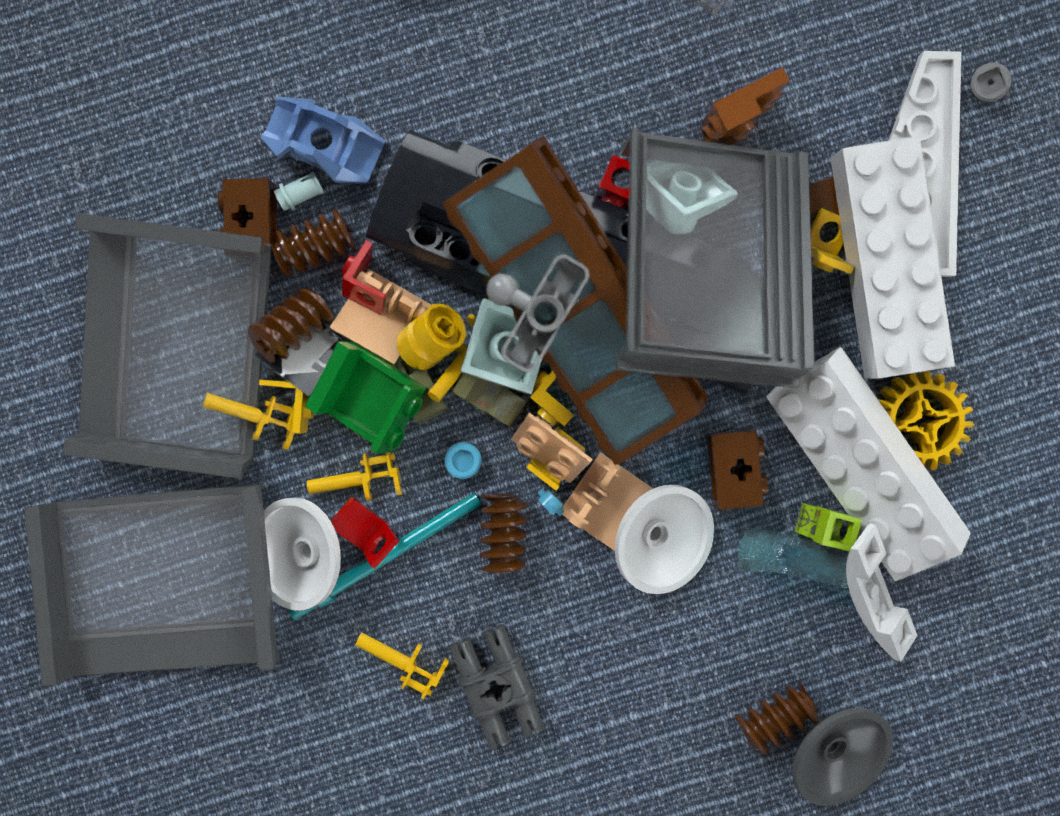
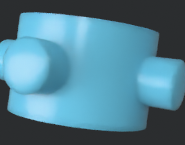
M541 489L538 492L540 496L539 502L552 515L555 513L559 516L563 514L564 510L561 507L564 504L549 489L547 491Z

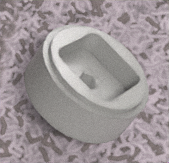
M1000 63L982 65L975 71L971 80L973 94L984 102H994L1003 98L1011 86V74Z

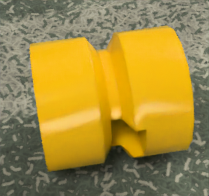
M440 303L433 304L398 333L396 339L398 352L401 358L411 367L419 370L430 369L464 343L466 327L461 316L454 309Z

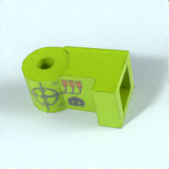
M802 503L794 532L812 538L814 542L850 552V549L857 540L862 519L839 511ZM846 521L848 525L847 534L841 540L840 528Z

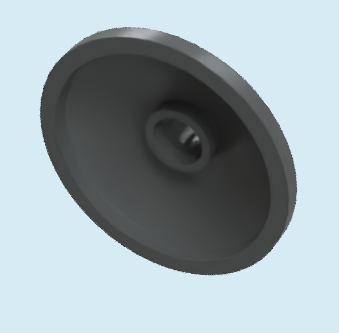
M867 708L841 710L821 720L807 733L796 752L792 777L797 790L807 801L822 806L840 804L862 793L879 777L888 763L893 747V733L890 725L879 713Z

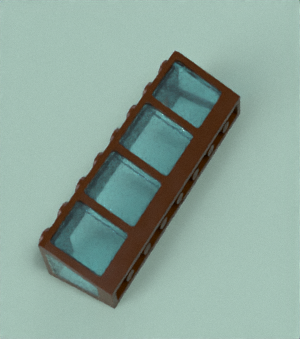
M544 135L442 203L447 210L450 222L462 232L469 243L473 257L483 264L491 278L498 274L511 275L516 279L518 289L532 297L552 262L559 255H567L588 269L589 277L542 359L547 361L555 373L559 387L568 393L576 405L580 419L588 424L596 435L602 452L609 455L615 465L622 463L701 413L708 395L697 378L616 370V355L626 344L627 267ZM554 265L547 277L551 282L559 271L557 266ZM577 279L569 293L576 294L583 281ZM645 297L644 340L675 344ZM510 303L514 318L518 323L524 311ZM546 303L540 304L533 311L534 318L540 325L547 326L555 322L556 312L551 305ZM536 349L537 354L540 356L542 351Z

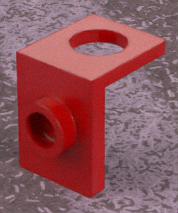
M612 155L603 179L599 183L596 196L602 198L601 200L629 210V188L623 189L612 183V174L621 168L630 170V161Z
M366 240L356 257L350 255L343 267L342 296L382 315L386 294L356 280L361 271L365 272L372 261L373 243ZM359 292L366 293L367 295L372 297L374 301H370L364 298Z
M351 497L330 520L335 532L360 548L369 565L374 569L399 542L389 523L354 497ZM386 538L385 544L382 547V549L374 554L375 548L378 545V543L382 539Z

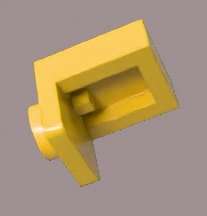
M543 370L536 378L533 388L535 392L530 398L541 406L537 413L554 427L557 422H560L565 426L574 415L546 392L547 388L556 379V375L553 371L549 375Z

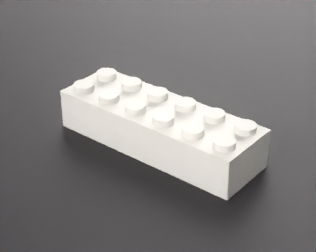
M920 136L842 148L831 157L846 261L854 266L852 273L849 274L864 378L877 379L955 366Z
M841 347L815 361L814 369L799 379L800 386L798 388L776 386L766 396L848 515L862 519L859 531L862 533L868 524H876L887 553L881 562L894 581L962 554L971 532Z

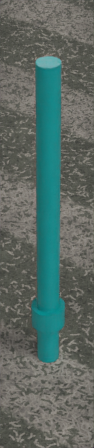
M475 492L398 539L397 545L375 569L369 565L366 559L338 576L333 591L321 604L305 610L288 609L290 616L297 620L318 606L323 608L333 602L335 595L481 506L482 502Z

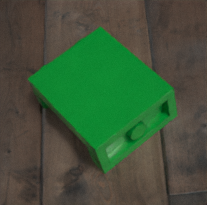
M338 342L305 407L315 414L328 413L372 443L370 448L372 452L382 454L396 450L405 438V431L403 430L409 419L419 412L423 404L421 397L426 387L356 343Z

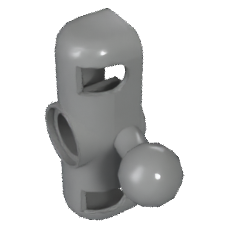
M559 255L552 262L533 297L519 290L516 279L511 275L498 274L489 280L487 295L494 304L502 306L511 303L524 311L503 347L502 356L505 361L524 372H531L536 369L588 280L589 271L583 264L567 255ZM555 265L559 268V271L551 282L547 277ZM577 279L583 281L576 294L569 293ZM546 303L554 308L556 319L553 324L543 326L536 322L533 311L540 304ZM515 335L519 337V340L511 352L506 348ZM539 349L542 353L534 365L529 361L535 350Z

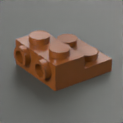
M782 67L713 103L702 121L704 127L701 128V133L706 142L737 145L748 138L747 134L755 129L754 123L759 116L774 107L773 103L782 97L781 91L790 81L784 68Z

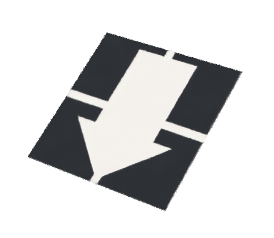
M322 325L323 331L321 333H316L309 328L312 335V340L309 342H305L299 336L297 337L301 345L298 351L293 350L288 345L285 346L289 353V358L286 360L275 354V363H270L259 352L254 356L306 395L310 396L337 343L346 341Z

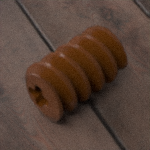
M336 208L332 209L333 221L331 222L323 214L318 215V227H315L308 219L304 220L305 232L301 233L294 224L290 225L291 237L289 238L280 229L276 230L277 242H272V249L277 263L286 277L292 276L293 266L299 272L306 271V260L313 267H318L320 265V254L327 262L333 261L334 249L340 256H347V244L357 252L348 224Z
M301 288L295 291L294 297L286 298L282 306H275L271 311V315H263L259 323L251 324L248 328V336L258 352L270 363H275V354L284 360L289 358V353L285 346L288 345L293 350L298 351L301 348L298 336L305 342L311 341L312 335L309 328L316 333H321L323 326L320 319L327 325H331L334 317L321 296L309 288Z
M481 494V498L491 501L492 505L481 508V513L491 516V520L480 523V527L491 531V535L480 538V542L489 545L490 550L479 553V557L489 560L490 564L479 569L496 573L513 572L523 569L526 561L517 557V555L525 553L526 546L516 541L526 538L527 531L516 526L526 523L527 516L517 511L527 508L528 502L513 494Z
M799 680L800 692H797L790 685L785 687L787 699H784L776 692L772 694L773 707L765 700H761L759 702L760 714L753 708L748 707V721H745L738 714L734 715L752 749L757 748L762 754L767 755L766 742L768 740L779 748L781 747L779 734L782 733L792 741L794 739L792 727L796 726L803 733H806V719H809L815 725L820 722L818 711Z

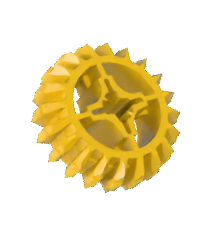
M922 371L918 376L915 373L905 374L904 380L900 377L893 378L891 380L893 389L889 387H882L880 389L881 394L885 398V400L878 399L880 404L899 431L909 432L914 442L919 444L920 451L914 452L927 469H938V461L945 465L952 463L950 453L954 455L963 453L958 445L959 441L968 443L971 440L968 435L963 433L964 428H972L975 425L971 421H965V415L972 413L974 409L972 407H962L961 405L968 395L965 393L954 394L958 386L956 382L953 381L945 384L944 375L935 374L932 377L930 371ZM922 391H926L937 398L944 410H934L930 406L929 400L924 399ZM907 397L908 400L905 401L906 410L900 418L896 419L897 410L902 401ZM922 415L934 417L925 420V422H922L920 424V427L915 425H908L910 423L917 422L916 420L921 419ZM946 423L944 432L938 440L937 431L942 424Z

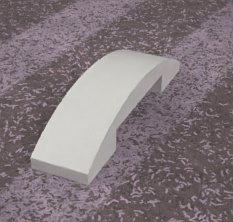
M868 524L848 554L846 563L848 588L856 610L869 632L894 660L902 661L916 639L917 633L908 609L893 605L878 566L887 553L876 524Z

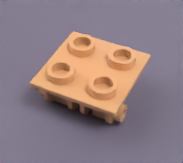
M370 269L366 273L361 271L356 280L386 294L382 315L348 299L329 328L390 364L395 365L400 357L396 342L398 333L414 319H417L431 304ZM359 292L364 298L370 301H374V299L366 293Z
M529 413L511 440L516 443L521 453L530 458L535 457L546 465L548 472L552 476L571 483L592 461V458L586 455L585 450L571 440L567 441L565 435L563 437L559 435L557 429L552 430V426L539 416L535 417Z
M600 452L563 505L562 509L564 512L562 515L568 518V521L579 529L582 528L615 551L616 534L625 513L640 496L653 488L620 465H615L610 458Z

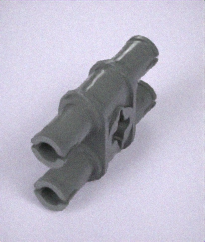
M505 624L496 625L497 629H495V632L493 627L483 632L495 661L489 667L485 668V666L480 665L471 637L463 638L462 643L458 640L449 645V649L452 651L461 674L458 678V684L460 687H463L472 709L470 712L471 717L479 720L489 750L498 749L497 743H500V746L503 747L511 741L499 713L505 707H513L524 737L532 736L531 730L533 728L535 734L545 729L533 699L536 696L535 687L531 686L522 664L524 661L523 657L519 653H515ZM493 680H496L498 685L504 684L501 693H498L496 688L490 689Z

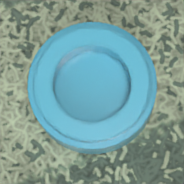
M469 442L454 444L445 455L446 469L452 476L459 479H467L474 476L482 464V456L479 449Z

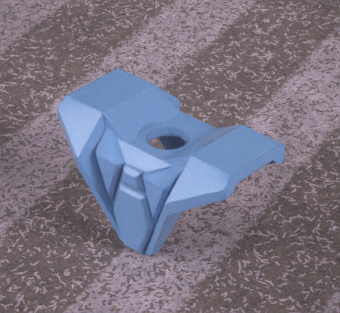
M277 97L276 107L266 131L261 135V139L278 159L287 153L288 156L304 161L309 165H318V169L325 171L335 183L368 184L385 144V140L357 117L340 115L315 105V100L290 97ZM319 129L328 130L332 135L331 145L324 150L314 148L311 142L312 135Z

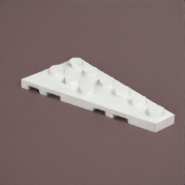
M923 51L918 56L888 141L920 136L941 277L956 276L961 52ZM841 271L840 275H849V273Z

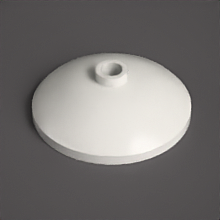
M664 485L646 492L629 507L621 520L615 539L616 563L620 573L628 583L646 593L663 594L684 586L700 571L708 558L714 538L713 517L706 501L689 488L679 485Z
M302 498L278 500L264 510L272 600L290 610L309 609L321 604L331 594L336 585L341 563L338 537L327 515L314 503Z

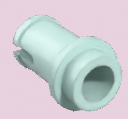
M314 171L285 186L280 183V188L274 191L284 211L290 208L294 211L296 210V205L324 193Z

